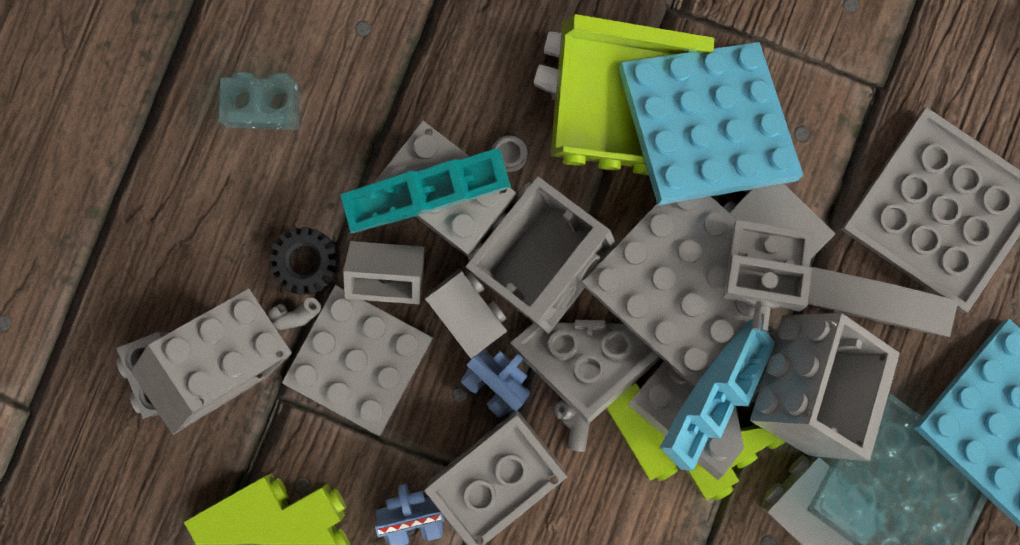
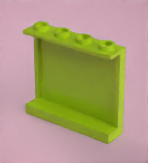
M577 14L562 22L550 156L562 157L563 164L582 166L585 165L586 161L598 162V168L604 170H620L622 165L633 167V173L649 175L618 69L621 63L626 61L688 52L710 54L714 51V38Z

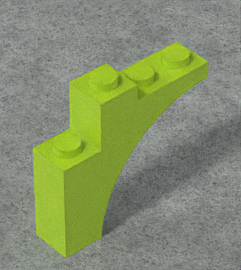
M634 383L612 402L606 410L647 478L651 481L657 477L658 481H663L675 474L678 469L676 464L660 448L665 436L628 406L640 391L638 385ZM756 424L742 427L740 430L744 449L719 480L698 463L693 471L686 470V472L705 500L713 498L714 501H717L729 495L734 490L732 485L739 482L732 467L736 465L738 469L743 468L758 458L756 453L767 446L770 449L777 448L784 444L785 441Z
M271 473L184 522L196 545H350L342 529L336 530L334 527L336 523L345 517L343 509L346 508L345 502L336 488L331 490L327 483L288 505L286 499L289 495L285 485L279 478L274 479Z

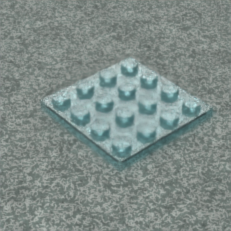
M889 393L870 461L834 458L807 511L853 545H966L988 498L913 428L922 416Z

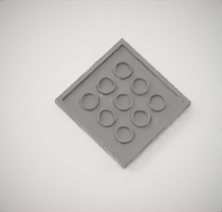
M926 107L920 111L840 230L935 295L958 300L957 310L962 313H968L1020 236V170Z
M711 196L663 205L656 204L582 282V285L693 388L727 344L749 320H753L755 310L754 306L746 302L723 298L733 226L737 219Z

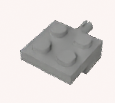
M741 220L734 222L723 298L743 301L755 307L752 330L758 331L760 329V332H768L771 309L784 308L802 311L807 307L812 275L810 261L814 232Z

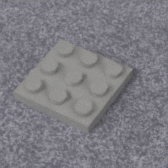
M335 285L282 384L381 436L428 350L433 337L365 300L345 299L344 289Z

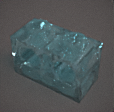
M235 72L232 73V78H220L219 122L226 128L300 130L301 86L295 79H291V75L271 73L269 74V79L255 78V75L252 73ZM242 92H249L250 102L243 108H236V97ZM278 93H286L288 96L286 105L280 109H273L271 106L272 98Z

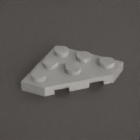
M575 320V323H557L549 334L533 323L511 342L512 350L516 354L519 353L524 358L523 361L587 424L662 359L625 324H606L605 320Z
M664 361L628 406L666 436L678 412L694 388ZM736 406L722 437L708 438L697 462L717 480L726 473L744 449Z

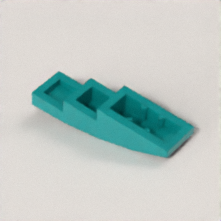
M495 148L462 160H451L420 171H409L340 194L350 232L355 233L511 188L501 150Z

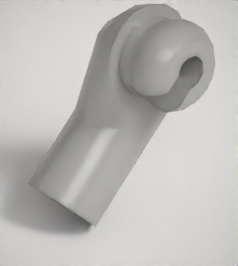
M310 297L289 313L285 305L279 304L277 307L270 309L267 315L276 329L285 330L307 324L320 312L321 305L315 298Z
M564 400L558 401L555 405L554 413L570 429L567 449L585 452L590 423L587 424Z

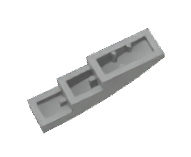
M812 267L808 305L950 338L958 300Z

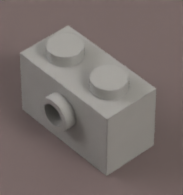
M350 241L343 270L345 299L420 304L424 279L425 247Z
M458 269L426 293L424 297L469 357L473 358L507 332L501 324L507 318L494 301L487 305L481 298L479 293L484 288L473 273L469 272L467 275H464Z

